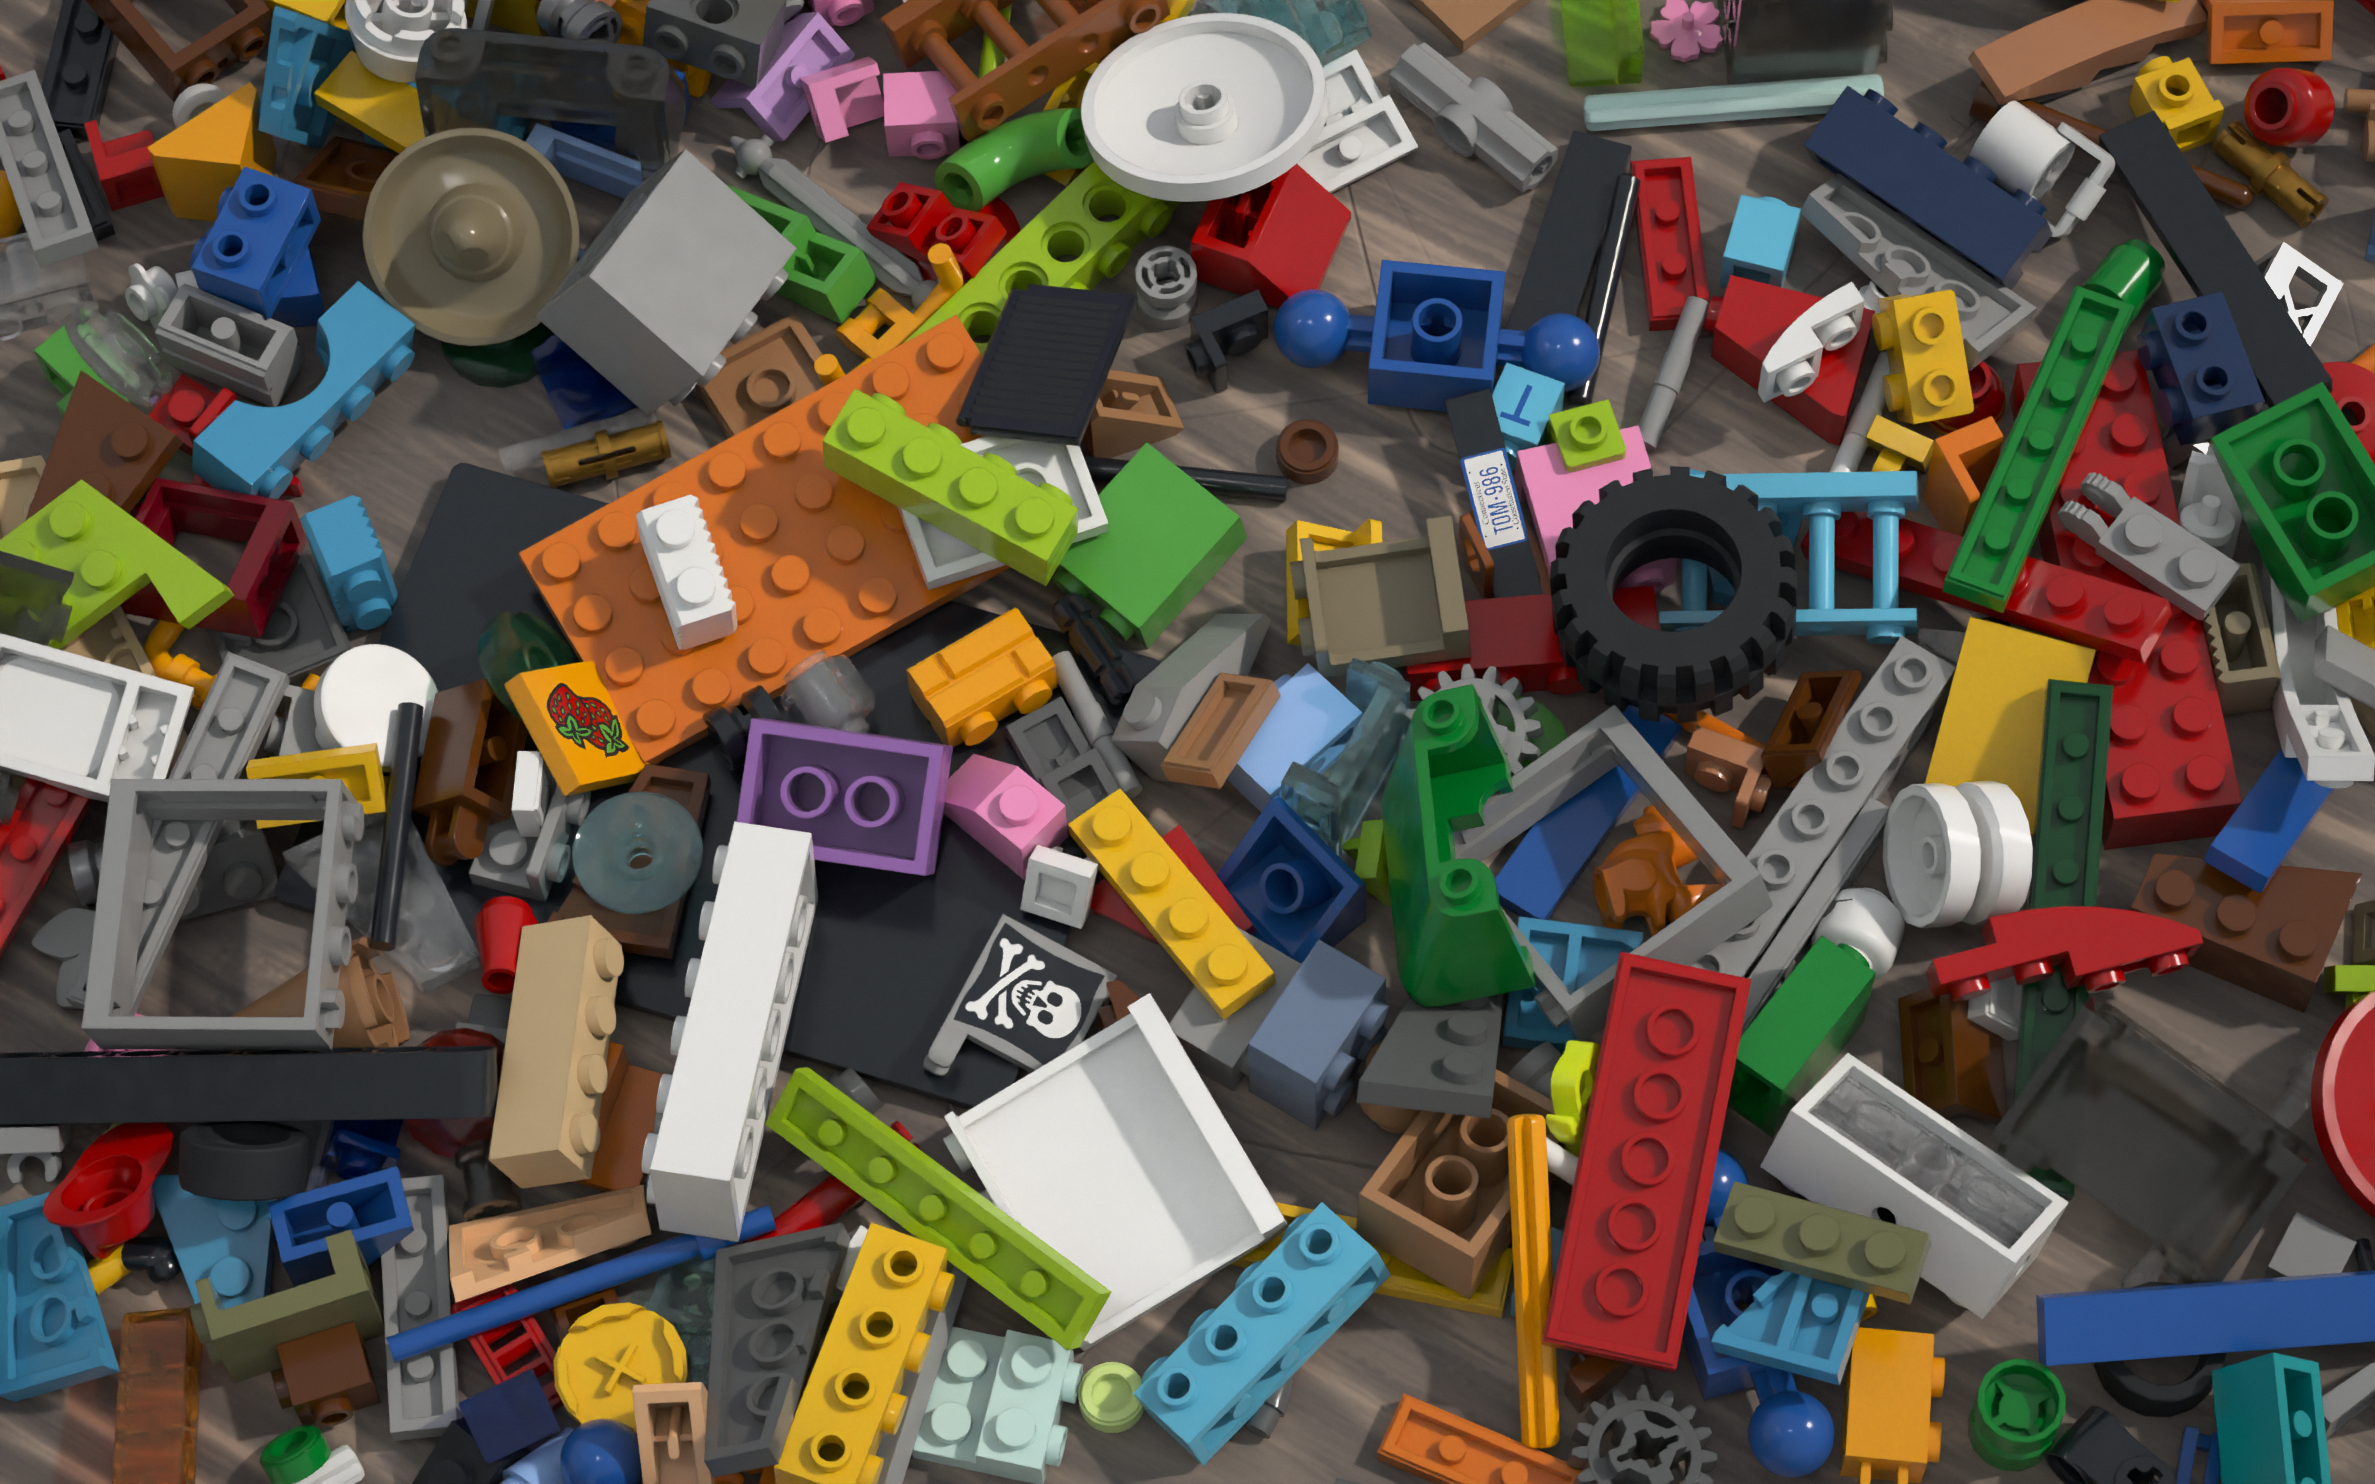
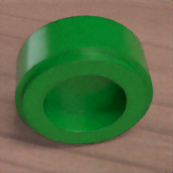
M311 1425L298 1426L273 1439L262 1451L260 1464L272 1484H293L307 1478L320 1469L329 1459L331 1448L318 1427Z

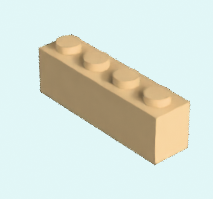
M591 915L522 926L488 1159L521 1189L591 1179L594 1153L600 1145V1128L598 1123L602 1093L608 1085L606 1064L610 1034L613 1033L616 1026L614 1004L618 976L621 975L624 967L622 945Z

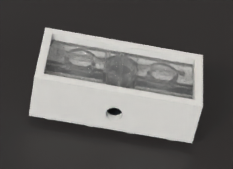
M1849 1053L1790 1110L1760 1166L1779 1179L1786 1188L1801 1194L1811 1202L1929 1233L1931 1245L1920 1277L1945 1293L1952 1302L1967 1308L1981 1319L1988 1314L2037 1258L2069 1203Z

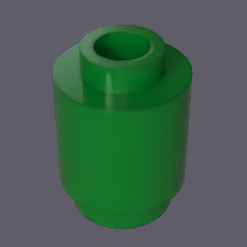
M2129 239L2123 245H2116L2109 251L2082 285V288L2134 305L2132 323L2161 287L2165 262L2160 253L2148 243L2138 239Z

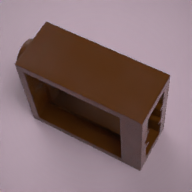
M86 0L173 102L188 87L202 83L212 84L220 72L237 61L246 62L253 59L262 52L268 41H270V9L262 0H225L237 15L176 54L129 0Z

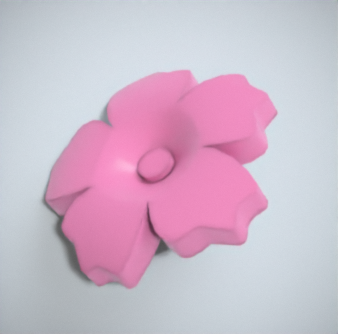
M1667 0L1666 6L1660 11L1661 20L1650 23V38L1657 42L1661 49L1671 47L1670 57L1672 60L1685 63L1689 60L1698 59L1700 51L1714 53L1722 45L1723 38L1720 35V26L1715 25L1720 12L1714 7L1713 2L1702 3L1695 1L1692 3L1689 12L1685 0Z

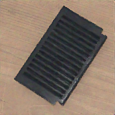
M1029 284L1027 290L1011 289L956 418L957 425L971 427L970 434L1080 446L1137 304L1138 296Z

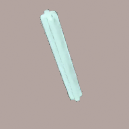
M1865 74L1599 94L1585 97L1583 117L1587 130L1602 131L1827 114L1847 85L1863 96L1868 89H1872L1884 97V87L1880 75Z

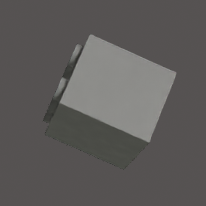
M684 149L628 194L536 315V318L643 412L649 415L667 401L674 407L687 397L697 383L704 387L718 374L727 361L720 354L729 341L732 344L737 343L754 325L758 316L752 309L760 298L764 302L770 299L787 280L789 273L783 267L797 248L687 149Z

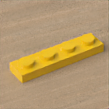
M1121 788L1068 824L1071 837L1090 860L1098 864L1099 871L1223 1021L1276 984L1274 971Z

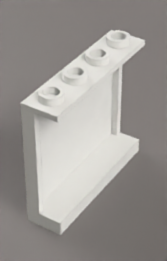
M1150 993L1127 1006L1130 1011L1129 1015L960 1116H957L953 1111L944 1116L953 1133L943 1138L963 1173L974 1167L986 1190L979 1194L1112 1291L1080 1346L1083 1351L1090 1349L1282 1234L1289 1226Z

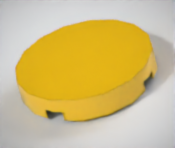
M630 1302L602 1305L580 1316L568 1329L569 1333L563 1339L561 1347H558L554 1359L555 1388L569 1416L580 1425L590 1420L607 1418L626 1424L637 1434L632 1396L633 1385L689 1382L688 1354L675 1327L657 1313Z

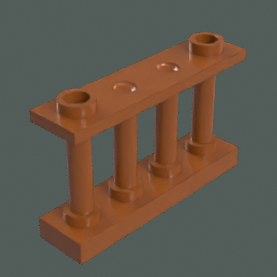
M908 0L881 17L895 55L907 70L926 57H929L955 88L957 93L948 99L962 136L969 143L986 131L996 128L1011 115L1111 53L1128 39L1138 33H1144L1152 29L1159 21L1171 13L1166 0H1102L1082 14H1079L1068 0H1035L1059 28L1030 47L999 12L1017 0ZM977 25L983 29L1008 59V61L979 79L949 45L950 42Z

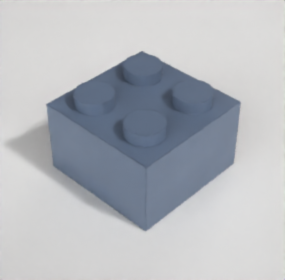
M1318 939L1248 1043L1249 1092L1315 1131L1327 1113L1336 1117L1346 1105L1354 1089L1355 1083L1350 1080L1361 1062H1365L1369 1049L1376 1042L1384 1040L1389 1032L1385 1029V1020L1390 1011V1006L1385 1004L1386 978Z

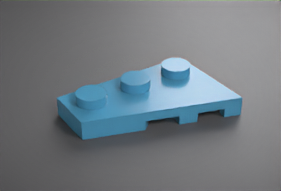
M51 1192L0 1206V1397L13 1402L120 1372L81 1244L69 1227H61L49 1223L43 1214L44 1201Z

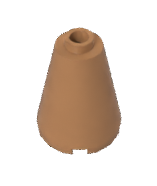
M368 937L352 940L350 962L347 966H341L338 989H341L344 993L345 1018L341 1029H334L333 1048L399 1047L400 1043L410 1040L405 1007L397 983L391 971L379 975L371 958L382 955V953L369 946L370 939ZM309 967L230 1017H304Z

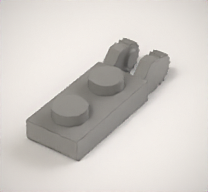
M2095 472L2089 473L2080 484V490L2087 497V500L2098 505L2101 510L2114 517L2115 521L2108 528L2100 515L2091 509L2085 508L2084 505L2071 500L2070 502L2067 501L2057 513L2059 515L2057 518L2061 521L2060 523L2070 530L2071 533H2075L2077 537L2096 548L2095 554L2163 598L2168 599L2169 602L2192 617L2203 621L2238 576L2241 565L2133 496L2130 499L2122 486L2112 480H2108L2106 476L2104 477L2100 473L2096 474Z

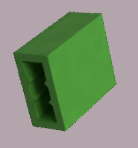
M1146 442L1098 495L1109 523L1108 532L1072 543L1057 567L1052 581L1066 596L1073 592L1079 593L1083 598L1088 599L1102 612L1098 619L1116 637L1126 642L1133 636L1145 647L1149 648L1248 537L1240 516Z

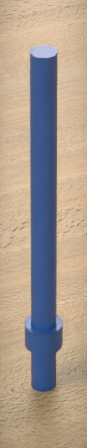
M766 1205L745 1213L738 1242L682 1234L386 1337L394 1363L698 1257L701 1258L702 1262L715 1259L717 1250L777 1230L771 1210Z

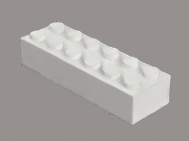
M734 821L729 845H719L716 850L712 879L714 884H719L715 902L705 901L701 911L699 940L705 941L701 959L691 958L685 980V997L691 998L687 1017L678 1015L674 1022L670 1050L671 1055L677 1056L673 1075L663 1074L659 1083L656 1112L663 1114L659 1133H648L642 1155V1172L650 1174L647 1187V1202L656 1204L660 1230L738 1242L818 902L812 833Z

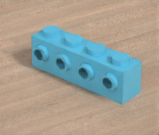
M1321 1202L1310 1214L1306 1213L1297 1217L1288 1226L1283 1234L1282 1243L1264 1261H1257L1243 1271L1236 1282L1235 1290L1217 1309L1212 1308L1202 1313L1190 1327L1188 1338L1169 1357L1159 1358L1146 1370L1141 1379V1386L1133 1394L1147 1414L1204 1466L1265 1403L1264 1401L1281 1388L1390 1277V1273L1379 1253Z

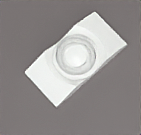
M0 633V772L41 781L80 796L104 802L109 801L111 779H167L194 694V687Z

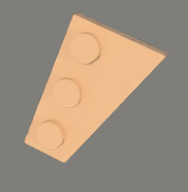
M644 1185L449 1225L450 1280L455 1302L608 1249L629 1246L639 1238L651 1235L649 1207L646 1204Z

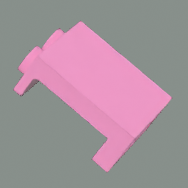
M1639 425L1620 429L1626 446L1624 459L1576 472L1566 471L1556 443L1517 451L1516 487L1520 501L1528 502L1549 578L1551 562L1556 560V542L1562 529L1567 527L1573 528L1572 514L1587 500L1592 501L1595 505L1599 503V489L1610 482L1619 480L1620 484L1625 486L1633 482L1634 472L1651 468ZM1678 558L1661 559L1647 563L1630 573L1617 588L1654 586L1655 594H1657L1666 586L1674 583Z

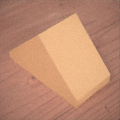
M702 1382L633 1385L632 1396L643 1484H715V1477H713L704 1462L708 1390Z

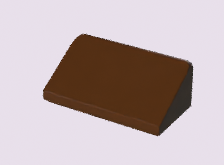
M1860 670L1801 673L1761 754V759L1775 789L1787 786L1822 762L1862 679Z

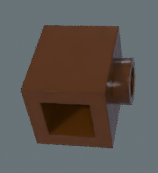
M354 1321L276 1345L282 1368L271 1371L275 1391L282 1410L293 1407L302 1425L314 1424L317 1427L335 1426L352 1418L354 1415L353 1411L381 1403L366 1347Z

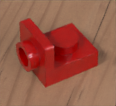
M182 374L148 416L176 434L183 442L179 449L193 456V441L235 400L238 401L236 393L226 387L216 394Z

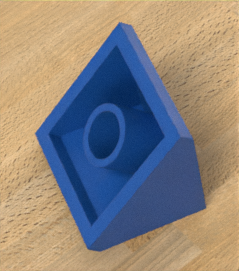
M1280 796L1273 797L1216 874L1257 930L1251 935L1301 964L1318 939L1334 947L1366 921V884Z

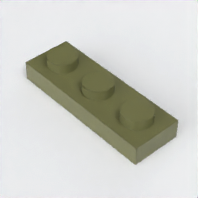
M1734 1181L1713 1240L1715 1251L1910 1305L1931 1245L1929 1233L1736 1181Z

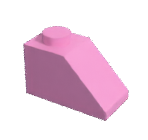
M973 754L948 779L944 814L1024 881L1028 860L1037 845L1050 849L1055 846L1059 847L1068 837L1066 806L1018 766Z

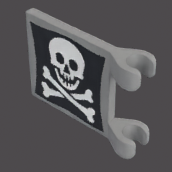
M1002 914L923 1061V1067L937 1076H945L965 1038L1032 1073L1082 1043L1098 1013V1008L1101 1007L1107 996L1106 982L1114 981L1117 975Z

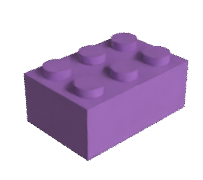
M751 718L736 822L812 833L814 860L922 876L935 874L953 746L766 718Z

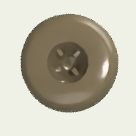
M457 128L442 131L417 141L395 157L382 172L370 193L362 234L365 258L371 277L389 305L415 324V328L424 334L444 342L466 346L502 343L525 334L537 326L541 321L536 318V315L575 266L579 252L577 212L569 189L559 172L548 159L528 143L507 133L484 128Z

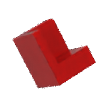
M96 120L84 123L99 179L111 211L165 196L147 148L155 143L151 131L146 130L104 142Z

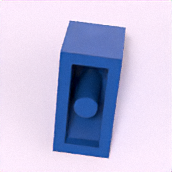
M398 1166L267 1202L281 1262L294 1287L335 1274L325 1237L351 1229L368 1266L414 1231Z

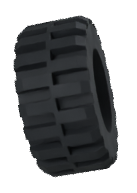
M1670 466V475L1654 476L1653 470L1650 468L1634 472L1633 482L1622 486L1619 480L1610 482L1599 489V503L1595 505L1590 500L1584 501L1572 514L1573 528L1567 527L1562 529L1555 545L1556 560L1551 562L1550 589L1554 633L1558 635L1559 651L1567 666L1576 667L1577 681L1589 693H1597L1601 688L1604 689L1606 705L1610 707L1615 705L1621 713L1626 711L1628 705L1639 708V719L1659 722L1660 714L1668 713L1677 714L1678 723L1697 721V711L1710 708L1712 714L1716 717L1733 710V697L1738 694L1745 700H1750L1764 688V673L1770 676L1778 672L1785 661V646L1792 643L1796 628L1797 572L1795 571V553L1790 538L1782 535V522L1772 508L1763 507L1758 511V495L1744 485H1738L1733 491L1727 488L1726 476L1709 470L1706 471L1704 478L1690 476V467ZM1668 558H1684L1706 564L1723 575L1735 590L1734 599L1718 617L1703 626L1678 632L1658 631L1634 622L1617 607L1613 601V594L1619 584L1639 567L1653 561Z

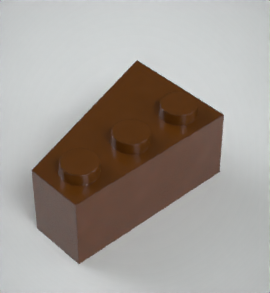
M2154 853L2130 910L2167 918L2200 930L2203 944L2194 956L2188 957L2189 966L2304 1013L2362 873L2281 865L2260 894L2203 861L2204 858Z

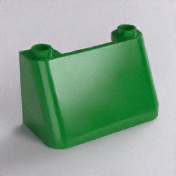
M1473 684L1436 692L1419 703L1411 718L1382 796L1381 807L1398 974L1408 996L1415 1003L1426 1007L1444 1006L1535 987L1532 957L1526 946L1519 945L1500 906L1498 886L1492 871L1481 861L1472 858L1456 859L1453 832L1485 826L1483 807L1488 798L1498 790L1500 794L1513 792L1510 763Z

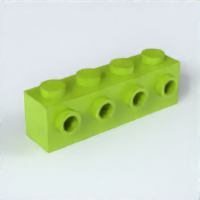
M854 389L822 440L825 468L1044 586H1047L1077 536L1079 508L1072 505L1073 500L1064 491L1048 483H1040L1039 486H1036L1017 476L1015 467L1000 456L984 453L982 457L961 446L960 438L942 425L929 423L926 427L907 417L905 409L886 395L874 393L870 397Z

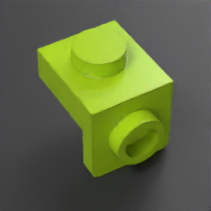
M1609 399L1553 413L1548 416L1546 445L1557 444L1566 471L1576 472L1625 458L1626 446Z

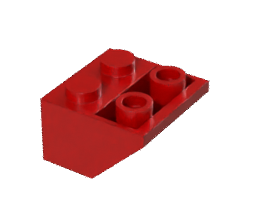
M1298 164L1281 176L1258 188L1231 197L1210 200L1191 240V258L1196 264L1197 280L1242 296L1259 290L1265 304L1280 308L1285 300L1299 291L1308 289L1319 290L1349 225L1351 211Z

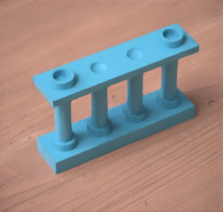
M1917 471L1721 474L1726 476L1727 488L1734 491L1738 485H1744L1758 495V511L1763 507L1772 508L1776 515L1777 513H1803V518L1809 520V609H1796L1794 636L1866 635V641L1869 643L1887 645L1896 644L1901 636L1919 634L1917 608H1899V519L1905 517V511H1919ZM1690 474V476L1704 478L1705 474ZM1841 512H1867V518L1873 519V609H1834L1835 520L1841 518ZM1682 558L1681 611H1660V626L1662 631L1666 632L1695 629L1709 623L1724 611H1707L1706 564Z

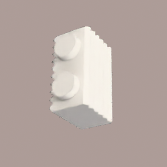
M690 494L638 512L636 519L639 538L679 650H686L734 634L738 627L736 603L732 601V592L728 589L727 578H724L723 567L720 566L719 555H716L711 532H708L707 521L704 520L703 510L699 507V498Z

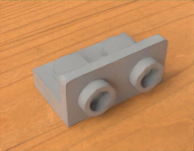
M548 770L551 779L549 804L539 837H521L512 812L510 820L488 825L483 851L478 857L474 858L469 872L472 884L546 902L553 881L561 883L564 879L571 853L570 846L566 845L573 824L580 826L585 820L590 804L591 791L564 796L550 770Z

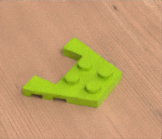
M82 479L0 540V633L59 650L151 581L178 623L187 629H191L235 595L229 587Z

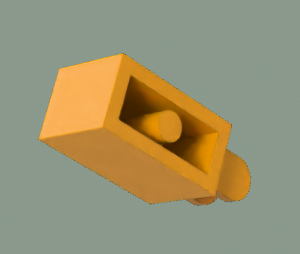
M1858 1328L1846 1365L1840 1476L1856 1477L1857 1484H1870L1871 1479L1895 1481V1484H1921L1927 1462H1939L1942 1423L1930 1421L1931 1397L1942 1398L1945 1358L1933 1357L1934 1334Z

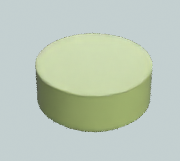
M1106 1362L1093 1367L1084 1375L1078 1389V1400L1081 1414L1091 1427L1105 1433H1119L1130 1429L1140 1420L1144 1408L1133 1394L1141 1386V1377L1138 1373L1125 1364Z

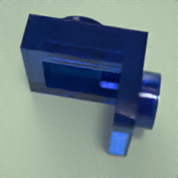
M403 1119L331 1120L319 1166L336 1171L344 1180L395 1167L401 1151L396 1145Z

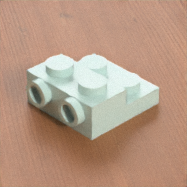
M952 1326L913 1448V1458L1032 1484H1044L1048 1465L1059 1467L1062 1461L1068 1428L1058 1424L1064 1402L1073 1404L1076 1402L1082 1379L1083 1364L1074 1362L1073 1349L1067 1350L1053 1339L1007 1330L1006 1336L1000 1337Z

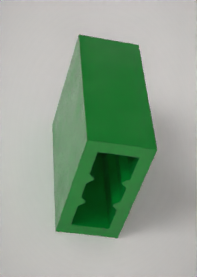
M1821 935L1740 1037L1727 1106L1772 1138L1781 1129L1790 1110L1814 1087L1864 1023L1876 972L1870 969L1868 961L1860 952L1847 944L1839 943L1835 945Z

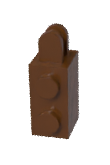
M487 678L435 693L412 809L430 818L425 840V850L428 858L437 866L451 865L458 859L469 860L478 857L484 848L488 825L510 820L517 752L524 751L528 729L506 689Z

